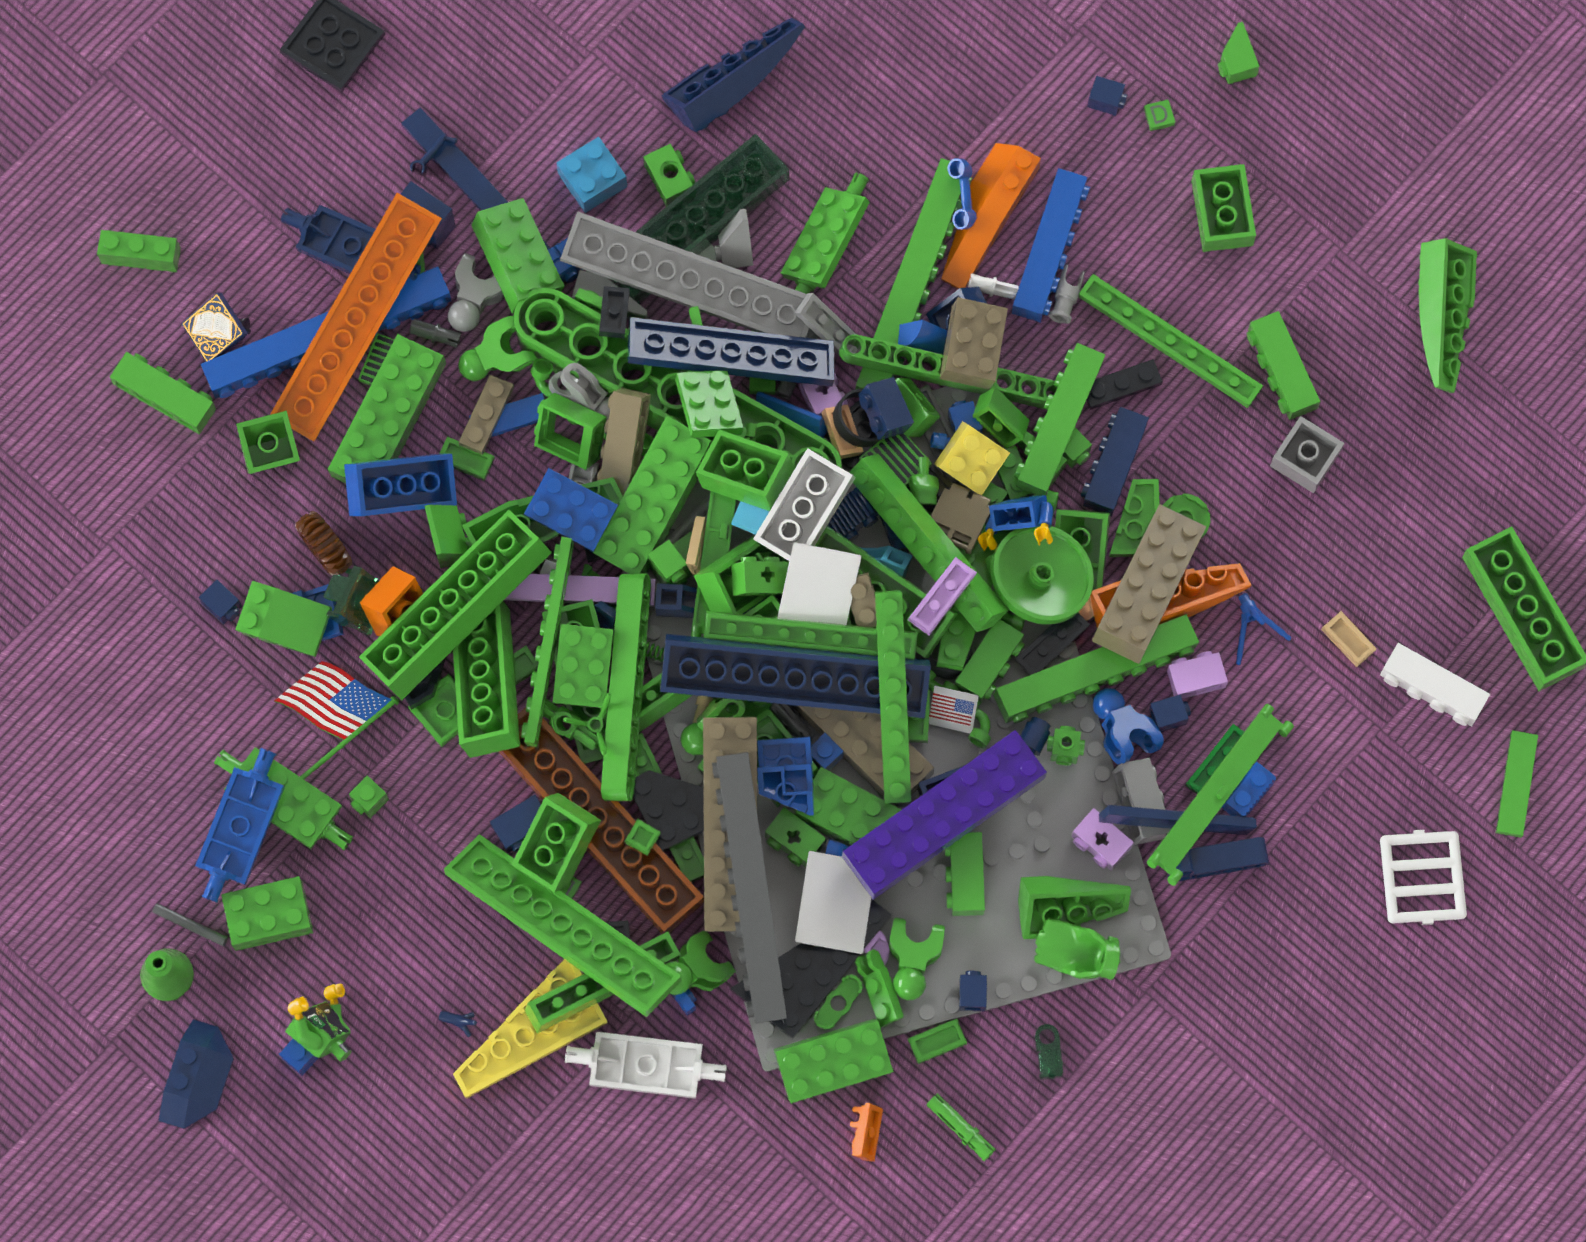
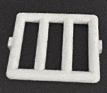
M1414 830L1413 834L1384 835L1380 838L1387 917L1390 923L1422 922V925H1430L1434 921L1464 919L1467 916L1460 843L1457 832L1425 833L1424 830ZM1449 842L1450 857L1392 860L1391 845ZM1452 869L1453 883L1395 887L1394 871ZM1454 894L1456 909L1400 913L1397 910L1396 897Z

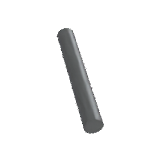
M156 903L152 913L221 946H224L227 942V936Z

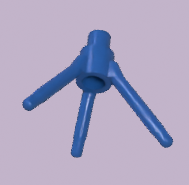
M1247 593L1239 596L1242 604L1240 606L1242 614L1236 659L1237 665H1241L1248 622L1257 620L1261 625L1266 623L1286 640H1291L1290 635L1257 608L1255 602L1250 599Z

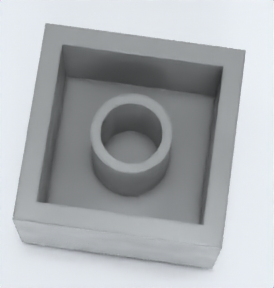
M1300 416L1274 455L1270 467L1314 493L1341 453L1344 442Z

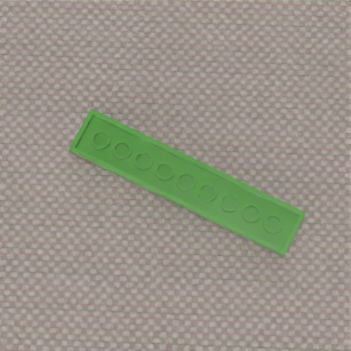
M480 834L444 868L445 875L646 1017L681 982L680 974L560 890L556 892L551 891L512 866L514 858Z

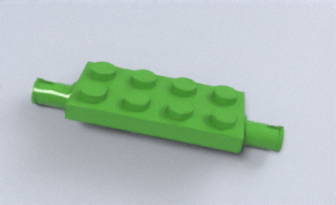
M854 173L853 179L846 191L824 188L780 273L784 278L796 282L795 290L807 294L814 292L816 287L825 289L870 203L866 197L861 196L866 184L869 182L866 176Z
M255 747L247 759L240 762L225 750H222L219 753L221 756H217L214 764L232 774L234 767L249 772V770H253L260 751ZM273 759L267 776H269V780L284 785L285 788L271 823L309 849H312L319 839L327 838L342 850H345L348 847L347 843H351L353 836L334 825L335 822L333 821L342 808L341 804Z

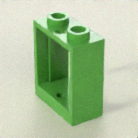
M553 393L547 399H543L537 409L539 417L534 429V434L536 435L534 446L587 470L600 459L607 417L557 393ZM557 415L584 427L581 444L554 432Z

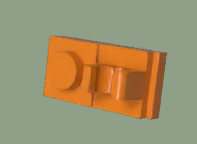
M865 1103L861 1107L854 1106L852 1109L853 1112L860 1114L859 1121L850 1122V1126L856 1129L855 1138L852 1142V1156L864 1161L874 1162L883 1109L871 1103Z

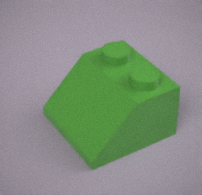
M287 411L236 424L249 474L300 461Z
M426 505L425 510L440 568L452 566L472 546L469 538H465L463 532L464 528L462 525L466 523L464 513L459 514L457 506Z

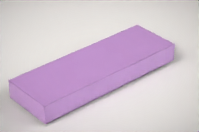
M955 557L910 615L908 621L930 636L976 576L977 572Z

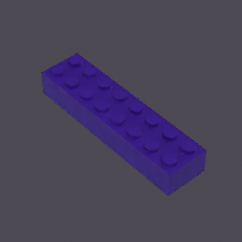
M1014 730L843 851L842 858L874 900L1045 779L1047 771L1018 732Z

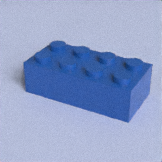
M432 454L344 464L349 516H370L425 509L426 505H457L452 454Z

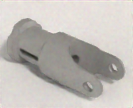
M1066 264L1061 273L1055 294V306L1049 314L1053 321L1061 324L1071 323V310L1073 304L1077 302L1084 278V270H1082L1077 286L1068 284L1065 278L1068 264Z

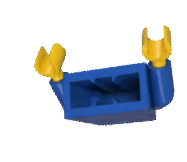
M1046 495L1015 498L989 505L990 517L985 527L987 532L982 533L978 537V542L983 551L988 546L990 550H994L998 544L993 535L997 534L998 531L1039 526L1034 530L1038 545L1040 546L1041 541L1044 539L1047 540L1048 544H1051L1053 538L1049 528L1052 524L1053 507L1047 501Z

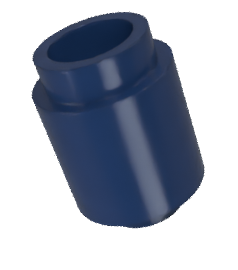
M1032 717L1030 721H1027L1020 735L1036 756L1041 754L1050 735L1049 729L1051 727L1048 722L1038 717Z

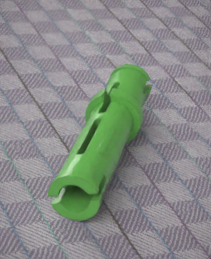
M937 1093L927 1103L926 1106L962 1139L961 1143L964 1146L968 1145L983 1161H986L996 1149L979 1134L980 1130L977 1127L973 1128L940 1094Z

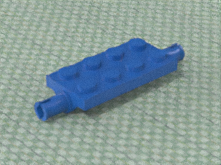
M263 748L259 750L260 752L253 770L248 772L234 767L195 865L198 868L209 871L211 876L202 897L218 903L225 881L230 879L243 885L247 884L285 788L284 785L269 780L267 775L276 754Z

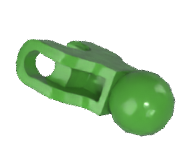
M507 316L489 325L484 333L482 343L475 347V349L465 351L460 356L458 367L459 372L464 378L469 381H479L489 371L499 369L506 372H519L534 363L537 359L534 351L515 353L510 347V337L516 331L514 316Z
M714 697L697 718V723L688 725L682 731L680 741L684 750L692 755H703V718L742 717L745 712V700Z
M895 917L890 935L889 949L892 956L898 961L899 966L892 983L898 997L906 1001L915 1000L925 991L926 980L924 974L926 968L935 963L941 956L945 926L935 924L932 926L931 934L924 942H914L906 935L905 919Z
M704 930L693 935L687 941V944L680 948L679 952L681 955L678 961L666 964L681 975V982L672 990L671 995L682 994L691 987L712 991L725 983L736 972L729 961L718 964L708 958L705 952L706 945L713 940L708 931Z

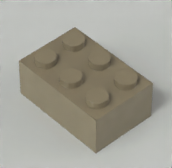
M959 297L956 299L951 308L939 379L990 390L996 381L1008 308Z

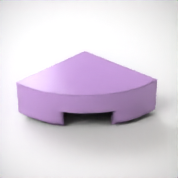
M879 930L865 947L863 953L867 954L868 951L876 949L886 966L889 959V944L885 935Z

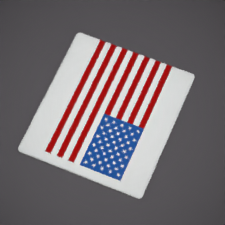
M934 686L929 724L970 734L973 730L978 695Z

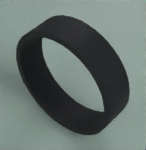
M855 389L845 394L835 406L833 412L834 425L839 435L848 443L858 447H870L879 442L878 438L868 439L857 436L848 429L842 418L841 409L843 402L849 398H859L858 394L863 390Z

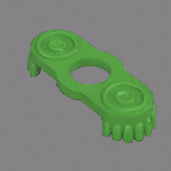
M852 974L850 976L846 975L842 978V982L835 991L827 995L825 1003L819 1011H815L814 1022L820 1029L829 1030L833 1028L838 1020L849 1012L851 1004L863 989L860 978ZM841 996L845 999L846 1006L843 1010L836 1011L831 1007L830 1002L833 997Z

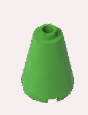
M172 948L160 949L149 954L140 972L141 983L145 991L150 996L161 1001H172L180 998L192 986L194 978L193 966L189 958L181 951Z

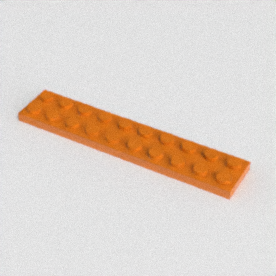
M396 193L270 415L287 411L291 429L313 442L315 441L442 218L401 194Z

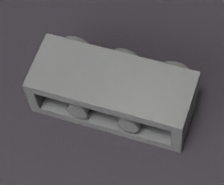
M1150 758L1121 763L1112 770L1122 806L1165 810L1164 795L1159 790L1156 781V769L1151 764ZM1128 825L1134 845L1162 840L1171 830L1168 828Z

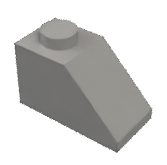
M740 209L718 235L719 245L714 246L716 261L721 260L722 264L733 268L753 265L746 209Z

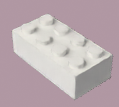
M807 448L753 539L789 561L793 543L815 546L856 477Z

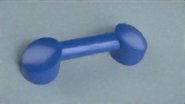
M954 158L948 164V173L952 178L959 179L962 209L954 213L953 224L957 229L966 230L973 226L977 217L976 212L972 210L969 178L972 176V167L966 160Z

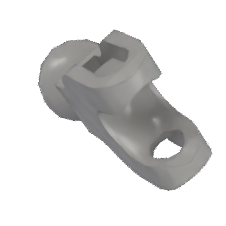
M467 253L463 255L455 270L456 288L459 293L457 295V302L449 308L447 315L451 326L460 332L473 330L479 323L480 314H482L484 308L500 302L504 297L495 276L484 280L477 278L473 274L476 268L475 257Z
M571 363L563 371L554 374L550 378L549 389L552 394L557 393L607 417L606 421L609 419V397H605L608 393L599 385L596 377L581 364ZM570 371L577 372L579 379L571 375ZM558 379H561L567 390H561L558 387Z

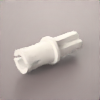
M971 273L968 287H979L981 292L989 294V297H992L994 294L1010 299L1016 298L1019 286L997 281V277L992 279Z

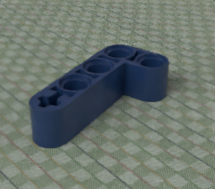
M1256 837L1192 848L1176 869L1183 873L1182 878L1179 880L1180 882L1260 868L1270 863L1264 837Z

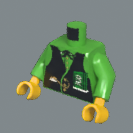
M333 984L325 988L324 996L330 1001V1005L325 1001L308 1008V1002L305 997L297 998L288 1005L289 1013L293 1016L295 1015L285 1032L317 1058L332 1053L342 1062L352 1052L344 1043L350 1034V1029L342 1020L341 1004H338V998L343 997L345 994L343 984Z

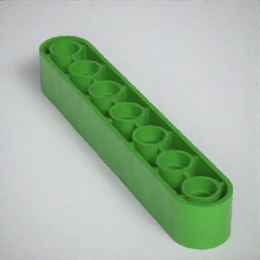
M552 288L535 289L528 292V298L517 303L514 310V325L518 344L522 351H534L537 359L543 358L550 361L553 365L552 372L554 373L563 371L571 363L581 364L596 377L599 385L608 393L605 397H610L613 391L620 388L651 394L647 425L659 431L667 415L675 416L687 423L682 404L672 405L667 402V399L679 394L675 380L677 373L699 371L628 363L629 330L626 328L625 339L599 336L601 314ZM545 321L557 324L548 331L536 329L538 324ZM593 345L600 348V351L594 355L586 356L580 354V350L586 346ZM631 370H640L644 373L643 377L637 380H627L623 377L626 372ZM570 371L571 375L579 379L577 372ZM732 388L743 429H746V423L757 424L755 438L745 436L746 439L760 444H772L778 450L789 453L794 470L807 448L842 468L840 455L829 441Z

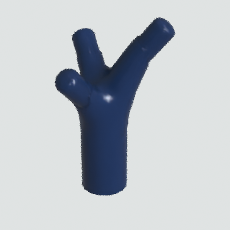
M442 1010L439 1015V1021L459 1027L467 1037H470L472 1034L466 1025H477L476 1020L470 1019L475 1017L473 1012L458 1015Z

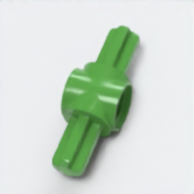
M546 699L543 716L550 720L549 725L552 726L557 734L564 735L570 740L575 738L591 750L598 747L597 734L590 731L587 727L571 724L568 730L564 728L562 721L565 716L583 720L576 711L569 710L564 706L559 708Z

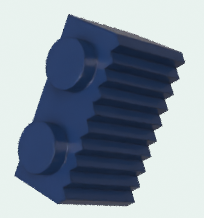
M856 487L843 498L827 526L852 542L859 536L858 531L863 527L869 528L878 521L877 516L879 513Z

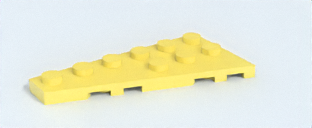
M564 959L505 1019V1022L488 1037L477 1051L475 1050L453 1073L466 1099L608 1023L601 1008L596 1003L538 1034L524 1011L528 1002L581 976L582 973L577 967Z

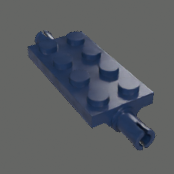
M319 205L314 214L306 216L291 208H286L284 211L288 215L283 213L281 217L282 223L300 230L301 237L296 245L298 252L348 274L352 272L376 230L322 205ZM415 264L408 278L413 281L416 280L418 277L414 274H420L421 266Z

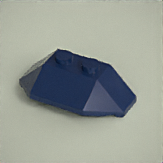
M194 1019L191 1021L179 1043L163 1091L159 1122L186 1129L191 1124L217 1110L234 1061L233 1055L219 1027Z

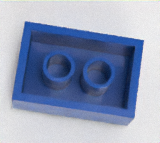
M548 468L524 516L564 537L572 538L573 542L594 552L618 505Z

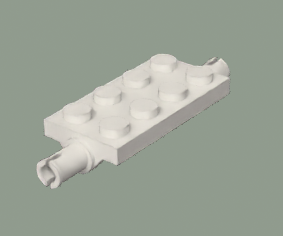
M596 1032L595 1044L591 1049L567 1046V1054L565 1055V1063L589 1065V1068H591L590 1086L696 1099L698 1081L709 1079L725 1082L727 1065L703 1063V1060H701L702 1044Z

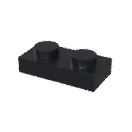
M604 286L599 336L625 339L630 288Z

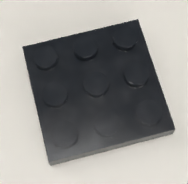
M316 0L279 50L280 54L342 93L385 36V31L337 0Z

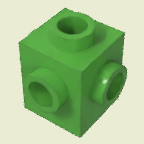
M1060 726V729L1055 728L1053 736H1048L1047 751L1051 752L1050 761H1055L1057 764L1065 766L1077 764L1078 755L1083 756L1085 740H1080L1081 731H1076V728L1071 726ZM1062 742H1067V743H1072V744H1071L1070 746L1066 747V746H1064V745L1062 744Z

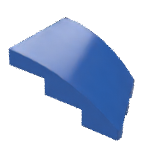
M811 737L757 740L759 794L807 815H814Z

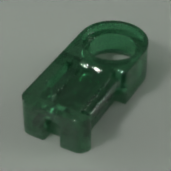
M1041 1025L1036 1030L1034 1037L1036 1052H1040L1038 1053L1040 1073L1042 1074H1039V1078L1042 1080L1061 1078L1063 1075L1059 1032L1053 1025ZM1041 1031H1052L1055 1037L1054 1041L1051 1044L1042 1043L1039 1039Z

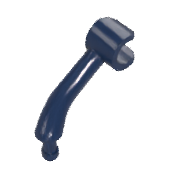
M446 133L442 134L420 160H415L411 163V172H414L415 165L420 163L422 165L421 175L425 174L427 171L426 164L442 148L445 141L457 144L458 139L448 137Z

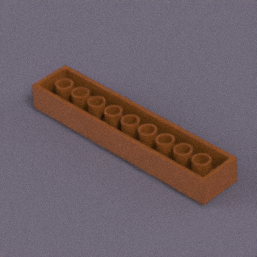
M525 707L518 713L520 747L499 751V753L542 801L546 796L559 793L601 820L586 850L661 934L666 932L670 934L704 904V896L656 843L648 856L625 844L624 841L636 821L618 801L603 800L601 782L544 718L542 719L538 747H530L525 744V738H521L523 723H528L529 713L526 712Z

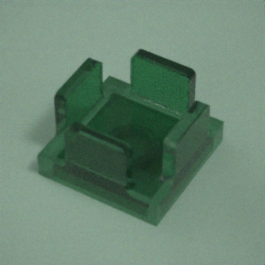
M353 566L352 569L347 568L345 572L348 577L335 574L332 576L324 598L337 602L334 610H328L326 615L339 625L354 628L364 635L371 636L373 628L360 602L379 580L363 568Z

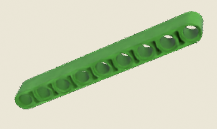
M855 334L845 338L839 349L840 358L848 364L981 395L989 390L939 379L943 361L942 354ZM847 345H854L858 349V353L849 352ZM872 351L881 352L883 359H876L872 355ZM897 357H905L908 365L900 364L897 361ZM922 363H930L933 367V370H925L922 366ZM998 368L996 381L991 388L996 387L1009 401L1044 409L1048 398L1046 391L1056 393L1058 387L1054 386V380ZM997 380H1004L1007 383V388L999 387ZM1022 385L1029 386L1032 394H1026L1022 390Z
M647 573L621 574L618 582L609 687L611 699L607 711L606 754L603 758L601 795L604 801H631L634 795L651 580Z

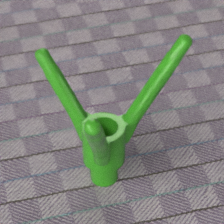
M611 693L606 694L597 717H592L589 721L568 717L563 718V721L566 723L588 727L590 731L597 734L602 755L606 754L603 732L606 729L604 718L610 703Z

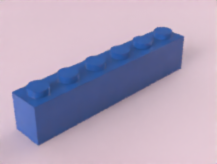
M1058 168L1013 304L1012 314L1040 323L1043 315H1049L1053 301L1048 299L1051 292L1056 293L1060 280L1056 275L1058 269H1064L1068 256L1064 254L1066 246L1071 247L1075 232H1072L1071 229L1073 223H1079L1082 209H1079L1081 200L1086 201L1090 187L1086 186V176Z

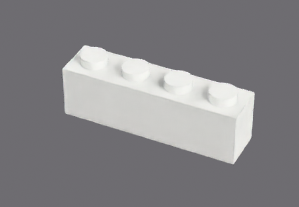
M1400 643L1396 645L1380 676L1384 677L1383 680L1393 687H1402L1407 690L1406 693L1412 698L1427 701L1432 709L1440 713L1445 711L1453 716L1455 722L1463 726L1468 724L1472 727L1490 696L1486 691Z

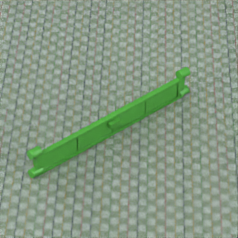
M746 423V429H743L742 435L737 436L755 438L757 424ZM710 491L700 571L728 553L730 547L731 523L734 517L736 499ZM698 585L691 628V636L701 637V634H704L706 611H710Z
M1265 704L1149 857L1147 861L1148 866L1156 868L1159 865L1170 874L1167 881L1171 885L1175 886L1183 876V873L1176 869V867L1277 732L1281 736L1287 737L1294 728L1290 721H1285L1282 724L1271 714L1274 708L1270 704Z

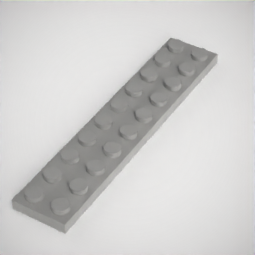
M577 211L560 261L689 308L698 306L700 312L756 332L806 338L809 327L794 313L807 294Z

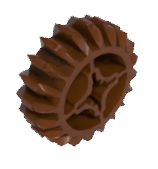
M311 511L300 517V520L295 523V528L303 542L327 573L336 577L348 570L352 565L351 556L320 514Z

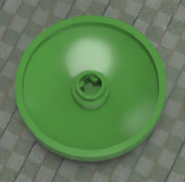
M1039 526L1015 529L1001 541L992 557L991 579L998 597L1014 614L1033 623L1057 624L1072 618L1086 604L1093 589V568L1087 553L1072 536L1058 528L1051 526L1049 530L1053 542L1048 544L1047 540L1044 539L1041 541L1040 546L1034 535V530Z

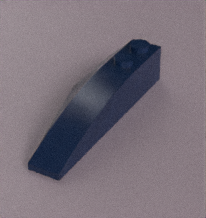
M793 18L780 23L764 32L762 35L763 39L750 40L742 44L743 50L732 55L728 52L720 56L722 61L712 67L709 64L700 67L662 94V99L684 126L694 132L704 130L714 119L728 113L731 107L750 93L775 68L805 29L804 24Z

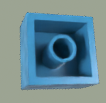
M600 137L595 138L556 162L558 175L585 213L628 187L625 173Z

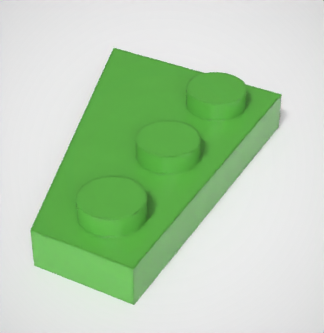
M1159 479L1132 480L1109 557L1134 556L1159 506Z

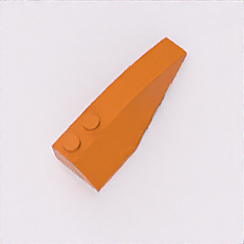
M1001 143L994 145L970 185L972 210L977 214L976 221L969 229H956L942 274V281L956 289L967 287L971 273L975 274L1040 168V157L1020 146Z
M1241 564L1211 566L1204 570L1195 571L1194 568L1186 569L1159 625L1186 614L1189 618L1250 588L1251 583ZM1121 580L1092 590L1090 598L1097 628Z

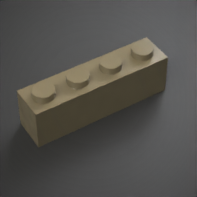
M626 388L613 391L609 397L608 408L610 409V415L604 427V432L607 434L606 442L601 449L602 469L599 470L597 475V481L613 477L623 496L641 464L651 394Z

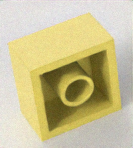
M962 421L934 465L977 494L982 495L1010 452Z

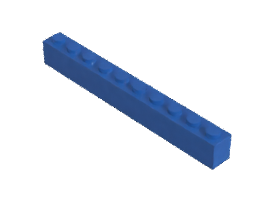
M438 266L416 275L418 278L414 281L410 278L406 280L378 331L394 329L407 319H418L424 315V312L432 309L440 310L452 301ZM328 312L202 363L201 367L215 399L219 397L227 398L233 395L234 391L243 387L251 388L257 385L258 381L267 377L269 379L275 378L286 369H296Z

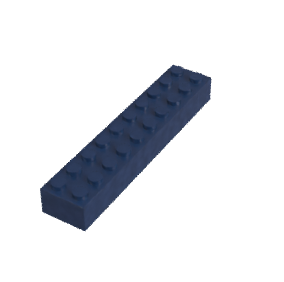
M666 634L660 692L880 714L878 656ZM905 659L908 717L925 718L931 669L929 660Z

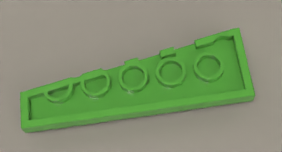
M1011 530L998 531L997 534L993 535L998 545ZM977 541L971 555L965 553L966 550L957 547L991 588L993 583L985 559L993 555L996 548L990 550L988 546L983 551ZM953 604L950 609L958 615L941 638L936 667L962 671L976 630Z

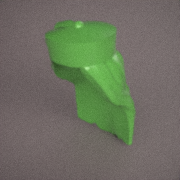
M1055 919L1046 920L1042 926L1043 930L1039 931L1035 941L1037 945L1035 949L1037 955L1034 957L1035 963L1078 979L1098 977L1109 980L1114 979L1118 965L1121 962L1120 945L1117 938L1108 936L1106 940L1102 935L1090 928L1079 927Z

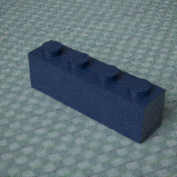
M1122 407L1119 408L1117 414L1112 413L1107 428L1111 429L1109 437L1103 436L1099 446V451L1102 452L1100 460L1094 459L1090 474L1094 476L1091 483H1085L1081 493V497L1085 498L1084 507L1097 512L1110 513L1112 517L1147 427L1149 417Z

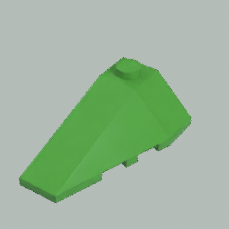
M1057 509L1055 528L1072 536L1087 553L1094 575L1092 590L1103 587L1110 513Z
M1050 876L1021 877L1018 905L1023 939H1036L1039 931L1043 930L1042 926L1047 919L1065 921L1081 927L1080 924L1094 919L1101 921L1127 912L1131 888L1124 885Z

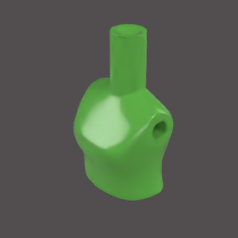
M919 457L918 474L910 476L908 481L910 492L921 505H936L939 480L937 477L929 474V457Z

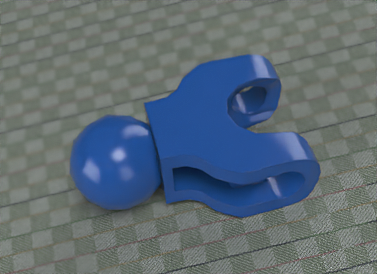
M1104 688L1095 694L1092 707L1095 714L1104 720L1102 723V727L1105 730L1103 744L1112 760L1119 765L1129 762L1134 752L1131 742L1138 744L1146 753L1159 751L1163 746L1164 738L1153 719L1136 712L1131 705L1125 706L1126 702L1123 695L1116 689Z

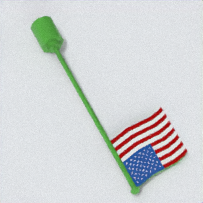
M321 661L275 699L274 702L295 710L319 729L343 741L300 777L306 779L394 704L398 705V698L395 696L388 698L367 688L344 670L330 663Z

